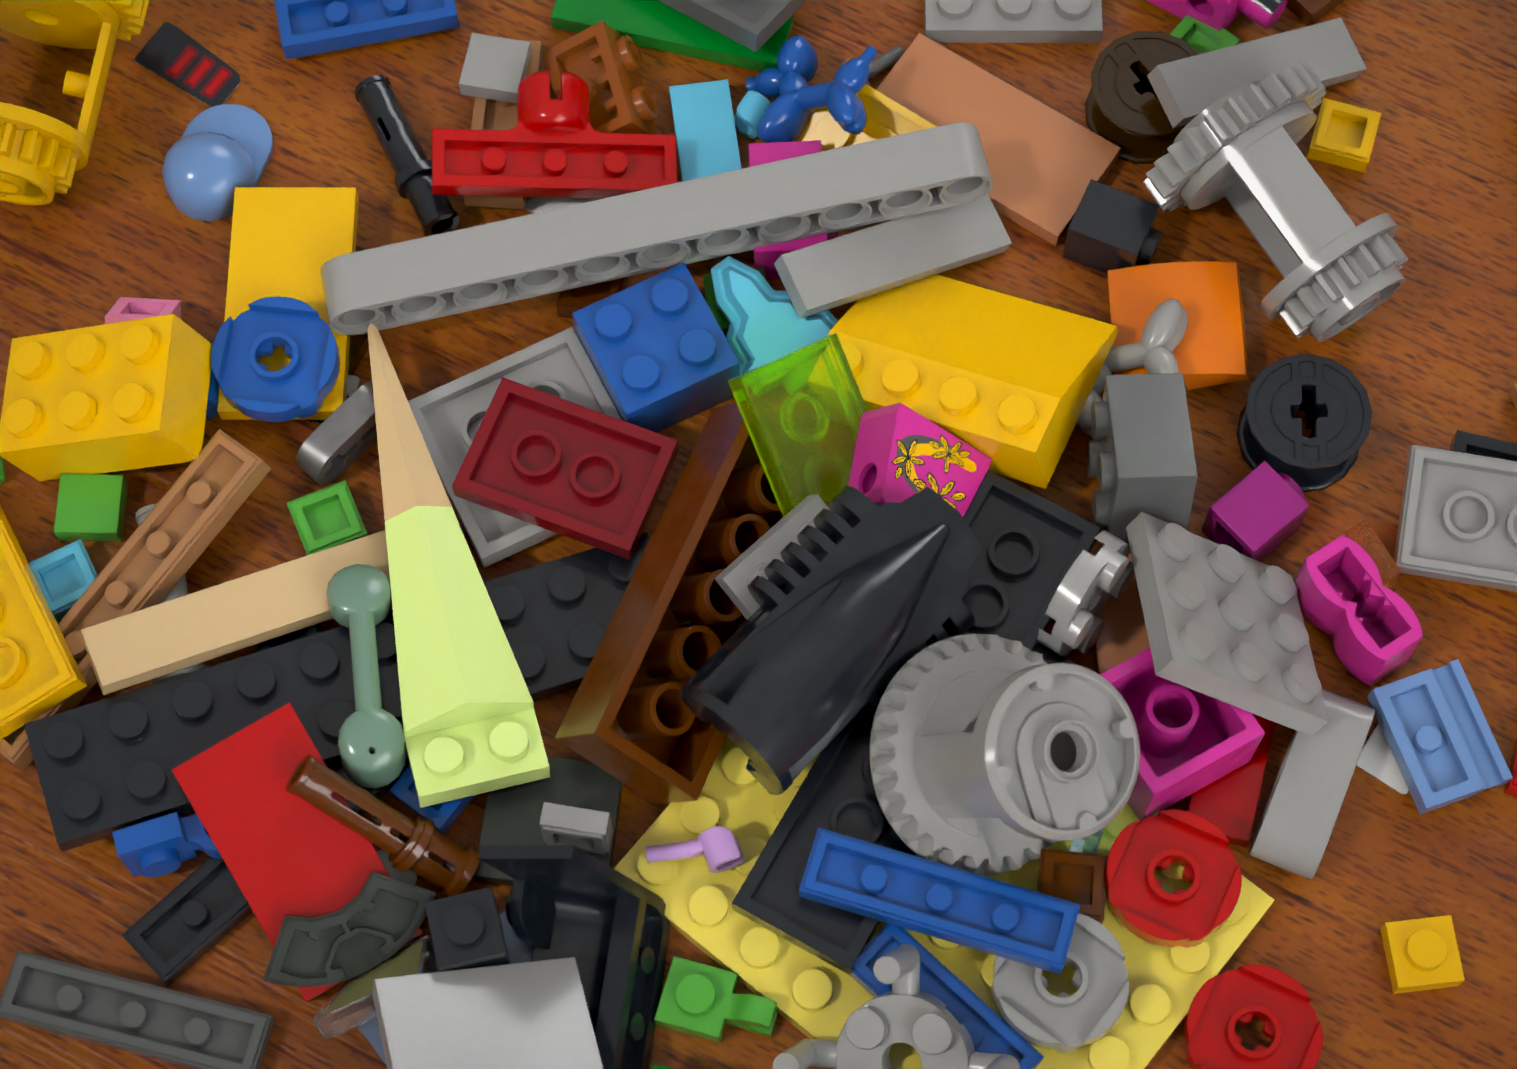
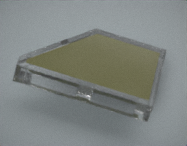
M427 935L402 946L395 954L381 964L355 976L314 1016L313 1023L325 1039L336 1037L377 1018L372 995L374 979L437 972L438 966L431 938Z

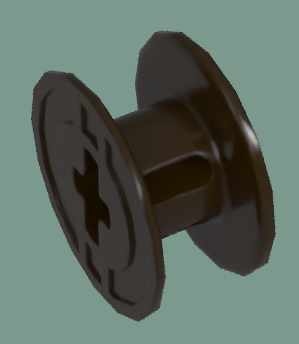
M1138 31L1115 39L1099 54L1091 72L1092 88L1085 102L1086 124L1088 128L1121 148L1119 159L1133 164H1154L1157 159L1169 153L1167 148L1174 143L1175 138L1186 125L1177 128L1172 127L1147 75L1157 65L1199 55V53L1182 39L1160 31Z

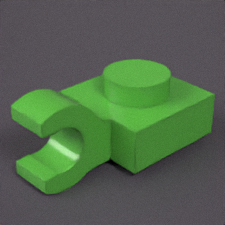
M674 956L654 1021L656 1026L721 1044L726 1024L759 1035L772 1037L779 1012L776 1009L777 1001L758 995L736 994L739 983L738 973Z

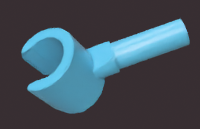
M748 91L736 108L737 113L734 116L736 131L747 138L759 137V121L771 102L756 91Z

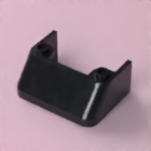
M575 845L480 846L479 860L514 879L512 890L506 901V916L518 938L533 946L530 962L575 957L603 1069H649L656 1027L654 1019L660 1001L670 935V921L665 916L666 904L663 899Z

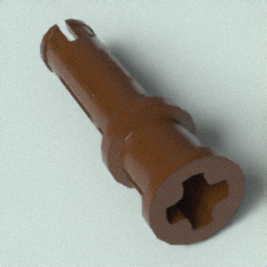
M310 754L301 760L288 780L286 791L292 795L296 794L315 808L338 821L341 825L353 830L388 852V859L392 863L393 868L401 873L407 870L416 873L439 888L438 894L442 898L460 894L470 882L480 862L478 859L479 849L472 845H467L463 848L434 830V821L426 816H414L410 819L370 794L364 788L357 786L337 772L319 763ZM336 792L372 814L374 816L373 821L365 819L331 797V793ZM394 828L400 833L397 837H394L390 834V829ZM433 852L445 860V864L439 865L428 857V853Z

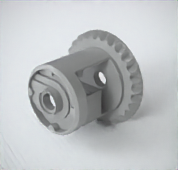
M966 634L943 639L926 647L907 661L893 677L883 693L873 720L869 750L870 769L875 793L886 819L900 839L911 850L924 859L978 875H997L1021 869L1022 865L1040 858L1041 848L1047 849L1050 845L1060 840H1075L1087 837L1098 832L1114 820L1122 811L1133 792L1139 771L1140 743L1136 723L1127 703L1117 689L1098 673L1074 664H1047L1043 660L1041 653L1029 650L1022 645L1021 641L1009 640L992 634Z

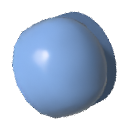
M223 104L206 109L188 124L182 138L176 141L166 153L162 169L166 192L179 212L194 220L215 221L233 215L235 187H257L271 157L273 137L266 120L258 112L246 106Z

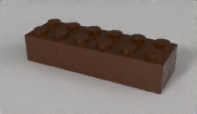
M755 397L712 409L555 739L655 804L696 801L727 734L719 732L711 722H702L678 697V694L696 671L747 621L714 578L808 495L818 494L828 508H830L829 502L835 497L849 466Z

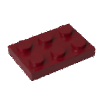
M502 377L452 484L454 496L631 560L679 451L678 440Z

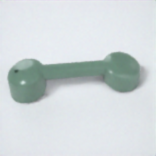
M355 564L344 567L336 572L328 582L326 592L331 616L339 624L349 628L355 712L345 719L339 730L338 749L343 771L352 782L366 788H379L389 785L400 775L406 758L405 736L402 726L393 714L382 709L375 626L385 620L392 609L391 586L389 578L380 569L371 565Z

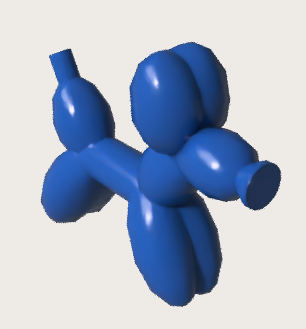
M796 35L785 41L778 52V67L765 69L759 72L757 77L750 76L746 80L747 92L756 91L764 97L771 98L778 96L766 108L759 121V138L766 143L792 142L798 137L805 126L810 110L828 107L829 113L844 131L854 135L862 133L867 122L866 110L861 99L856 94L866 84L870 73L869 64L878 54V51L868 45L860 57L850 59L839 68L833 81L808 86L807 83L814 78L818 67L816 50L802 36Z

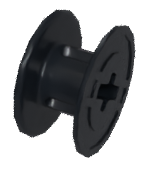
M1311 354L1282 357L1264 368L1249 388L1247 404L1240 413L1236 434L1243 459L1252 471L1266 461L1277 473L1282 472L1289 475L1300 486L1303 493L1325 490L1347 475L1358 458L1359 448L1369 435L1372 409L1367 390L1352 371L1330 358ZM1298 410L1305 411L1306 429H1313L1309 438L1302 436V418H1295Z

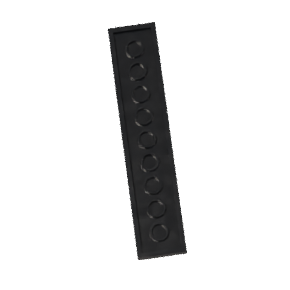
M648 532L642 533L631 560L599 548H592L484 582L533 702L579 688L650 540ZM392 610L385 620L375 626L382 709L393 714L403 729ZM346 626L333 628L24 724L57 844L63 852L113 836L112 832L164 815L174 812L180 815L194 810L172 769L289 702L326 766L331 767L340 764L338 749L339 730L345 719L355 712L349 628Z

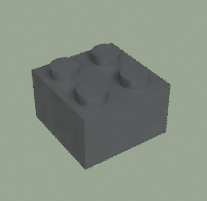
M1183 373L1106 375L1103 400L1092 402L1091 429L1093 440H1087L1086 444L1088 478H1097L1099 491H1093L1092 493L1093 524L1128 544L1126 527L1141 512L1167 523H1176L1188 530L1198 475Z

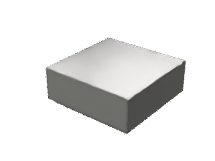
M471 33L459 80L460 94L517 104L518 86L526 77L532 54L530 42Z
M548 802L543 803L539 826L546 845H575L585 852L605 855V852L609 853L613 835L609 812Z

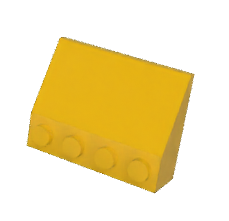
M935 274L857 300L830 330L804 383L819 419L858 430L863 412L902 403L990 457L992 461L988 470L1046 489L1117 337L1118 328L1116 325Z

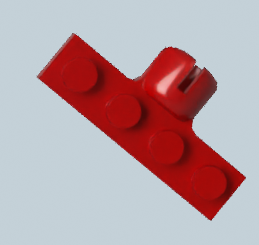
M549 70L532 73L519 83L517 125L513 129L432 128V195L604 199L677 183L676 135L602 133L594 130L590 124L588 84L578 75L567 71H561V90H557V99H550Z

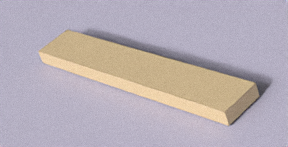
M383 530L81 629L82 641L103 695L332 619L326 592L328 582L336 572L344 567L355 564L371 565L380 569L390 581L386 531Z

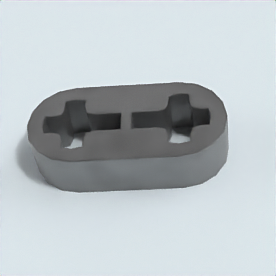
M372 380L364 383L304 441L297 453L296 465L321 486L335 481L377 440Z

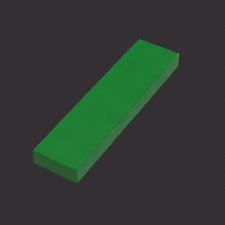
M556 0L551 15L552 28L579 33L603 20L622 36L629 35L637 46L756 71L778 67V52L782 44L790 38L793 27L792 15L757 52H754L658 0Z

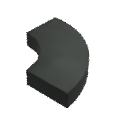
M371 872L359 894L339 910L313 918L285 915L263 981L286 986L316 987L346 981L369 971L390 958L411 938L427 914L425 902L432 901L436 893Z

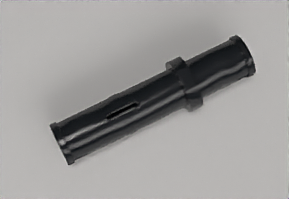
M374 75L364 79L355 88L354 96L357 102L360 103L377 136L379 144L382 146L396 174L394 185L399 195L409 200L426 237L454 231L460 223V217L453 209L447 195H432L431 160L427 158L410 121L407 119L392 89L389 78H384L383 75Z

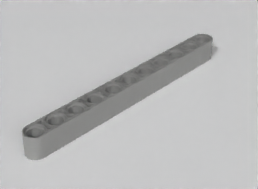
M964 122L942 125L340 255L328 260L321 267V278L329 324L334 332L341 335L368 333L367 329L370 323L375 325L379 331L671 268L682 263H694L754 250V248L805 239L962 205L985 196L991 191L993 181L977 127L971 123Z

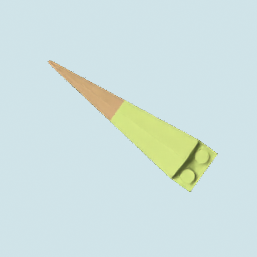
M370 323L367 331L403 731L420 808L549 778L550 767L534 710V702L378 328Z

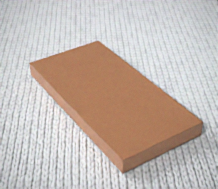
M921 33L916 36L876 89L936 126L960 122L975 125L979 131L993 181V187L988 192V195L996 211L1054 246H1057L1067 232L1090 180L1102 183L1119 159L1121 151L1119 146Z

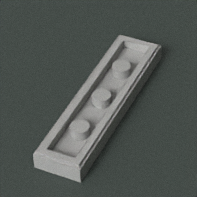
M1337 18L1160 64L1147 77L1172 127L1177 128L1187 125L1200 112L1228 92L1251 81L1258 80L1261 82L1271 72H1274L1276 75L1287 65L1294 67L1299 62H1302L1303 65L1307 63L1325 87L1356 79L1367 68L1342 19Z
M987 193L973 202L897 218L782 254L774 265L798 317L801 319L1003 253L1012 242Z

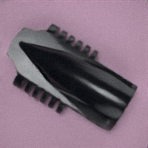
M846 485L829 502L832 511L822 509L815 516L813 521L816 528L807 525L797 535L800 545L790 542L780 552L784 562L773 559L764 568L765 575L769 580L757 575L747 586L748 590L760 607L696 671L679 691L678 697L702 722H711L719 732H725L749 757L746 769L769 794L780 795L784 793L793 783V780L859 711L873 721L887 686L902 666L913 656L938 641L950 638V636L963 635L975 623L974 615L962 598L967 592V575L983 547L961 513L929 487L922 489L900 503L888 502L881 505L873 503L862 492Z

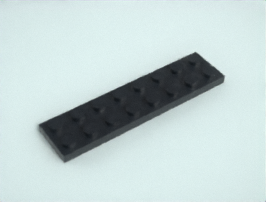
M988 470L963 517L983 547L967 575V592L962 600L974 615L975 623L963 635H998L1009 640L1021 641L1024 647L1033 651L1038 642L1039 629L1046 631L1052 620L1045 613L1056 590L1081 552L1086 550L1090 553L1097 541L1095 537L1100 533L1101 527ZM860 711L820 752L732 902V910L848 975L851 974L854 964L871 939L880 921L798 896L818 827L918 856L896 834L880 807L870 769L869 750L873 721L861 714Z

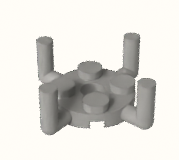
M910 944L899 945L875 962L873 971L876 979L883 984H892V991L885 992L871 999L853 1012L847 1019L838 1041L802 1039L776 1056L773 1061V1069H808L809 1067L893 1069L889 1058L890 1049L894 1043H906L914 1047L919 1053L922 1062L921 1069H1020L1018 1060L1012 1055L975 1052L971 1035L964 1024H959L955 1017L945 1008L947 1005L937 997L920 991V954Z

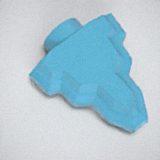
M729 256L711 268L710 273L716 305L730 324L726 339L740 362V378L735 382L736 387L743 399L757 398L778 385L786 396L790 397L806 386L804 381L830 330L838 320L829 310L799 319L787 291H774L759 271Z

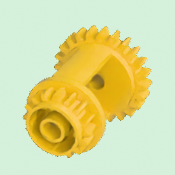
M0 0V29L47 45L72 49H96L90 75L67 70L62 94L84 99L77 130L56 118L38 111L0 102V201L20 205H45L53 201L55 192L66 194L68 188H71L74 172L83 169L88 163L116 40L118 38L130 41L131 35H140L149 0Z

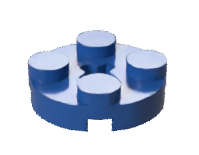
M276 296L261 298L248 304L250 310L241 313L234 321L230 316L219 328L211 351L212 371L227 402L244 415L266 422H282L296 417L308 418L315 415L316 411L321 407L323 400L332 391L340 370V352L330 327L319 317L318 312L300 300ZM275 347H284L287 358L291 359L286 367H282L280 371L270 372L267 365L260 363L262 356H272Z

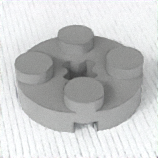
M1102 531L1095 537L1097 541L1104 545L1096 556L1083 550L1060 583L1045 615L1056 622L1051 634L1039 629L1037 640L1040 644L1060 656L1067 655L1072 649H1076L1083 654L1090 650L1103 629L1104 621L1098 618L1108 599L1111 595L1119 599L1135 576L1133 562L1129 561L1128 558L1129 544L1107 531Z
M1078 913L1064 965L1071 967L1075 971L1071 981L1079 989L1075 994L1070 996L1062 992L1058 996H1054L1046 990L1049 981L1042 975L1043 969L996 956L993 965L991 995L1003 1020L1027 1042L1041 1048L1054 1049L1061 1053H1071L1077 1051L1082 1046L1098 1041L1111 1030L1119 1019L1129 996L1128 971L1124 963L1125 956L1120 943L1106 927L1096 920Z

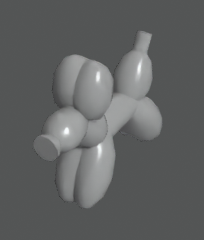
M1170 298L1156 307L1145 324L1140 342L1111 347L1076 423L1084 434L1092 437V402L1102 401L1099 394L1104 390L1106 375L1142 366L1145 367L1148 374L1179 373L1177 359L1173 352L1183 340L1188 326L1187 311L1182 307L1178 299Z

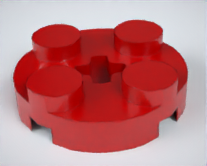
M1183 810L1159 811L1156 816L1145 817L1139 822L1136 820L1129 824L1114 841L1105 867L1107 907L1112 915L1121 921L1125 928L1144 941L1165 947H1195L1202 943L1205 938L1218 931L1233 912L1242 886L1239 863L1236 865L1235 856L1228 847L1229 840L1222 830L1208 819ZM1172 862L1184 867L1182 878L1191 883L1190 888L1187 891L1177 889L1173 894L1163 891L1161 889L1162 882L1154 877L1155 868L1166 871Z
M1264 965L1240 966L1237 970L1226 971L1221 975L1214 976L1199 989L1185 1017L1183 1034L1186 1044L1185 1056L1191 1069H1314L1322 1051L1323 1031L1321 1022H1317L1316 1013L1309 1003L1311 998L1303 986L1294 978L1280 970ZM1252 1017L1260 1019L1264 1022L1262 1033L1271 1039L1270 1046L1267 1048L1257 1045L1253 1051L1244 1048L1241 1045L1242 1037L1235 1033V1024L1247 1025Z

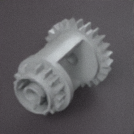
M1299 62L1294 67L1287 65L1276 75L1274 72H1271L1261 82L1255 80L1245 83L1205 108L1180 131L1174 143L1167 148L1169 153L1154 162L1156 167L1146 173L1147 179L1143 181V184L1162 211L1166 209L1173 211L1179 205L1182 208L1187 205L1189 209L1196 210L1225 197L1284 278L1262 300L1260 304L1262 310L1270 320L1282 317L1298 339L1305 334H1312L1317 342H1323L1362 319L1393 295L1406 281L1400 270L1403 268L1402 265L1408 261V258L1393 239L1399 226L1389 213L1380 214L1356 226L1296 144L1308 133L1317 119L1313 109L1323 102L1321 98L1327 94L1324 90L1326 89L1310 66L1307 63L1303 65L1302 62Z

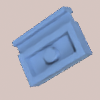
M1458 659L1434 670L1431 668L1377 687L1368 694L1369 703L1375 709V716L1420 815L1475 796L1495 786L1500 787L1507 784L1513 778Z

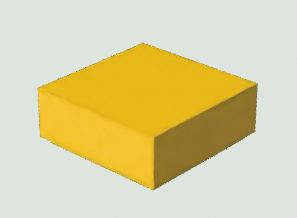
M1323 98L1306 158L1365 173L1370 160L1381 112Z

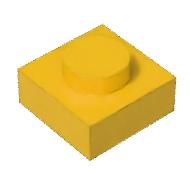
M1451 915L1387 922L1381 927L1380 931L1393 994L1457 987L1465 981Z

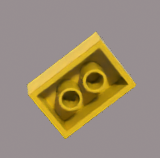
M175 314L12 338L0 419V456L39 482L60 479V474H102L192 462L198 459L203 446L213 344Z

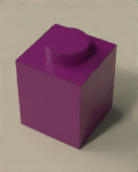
M1264 461L1209 507L1201 531L1212 542L1219 545H1228L1238 553L1261 562L1300 528L1310 505L1305 501L1300 486L1289 475L1282 472L1277 473Z

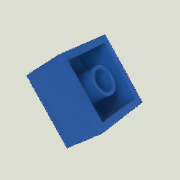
M685 263L572 313L575 333L617 412L625 422L658 433L740 395L735 383L740 378V362Z

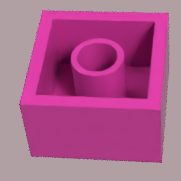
M1150 648L1100 674L1121 694L1136 723L1140 743V763L1137 780L1127 803L1139 821L1145 817L1154 816L1159 811H1163L1248 763L1265 734L1252 713L1157 676Z

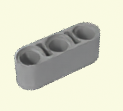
M1322 689V695L1329 723L1313 737L1294 730L1249 851V856L1309 880L1313 879L1327 847L1375 714L1374 708Z

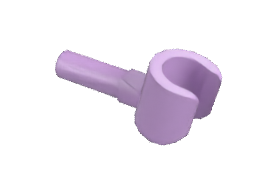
M722 826L709 828L702 832L697 839H689L686 842L646 846L648 863L695 858L704 855L709 871L711 873H720L733 869L744 862V856L737 838L729 829Z

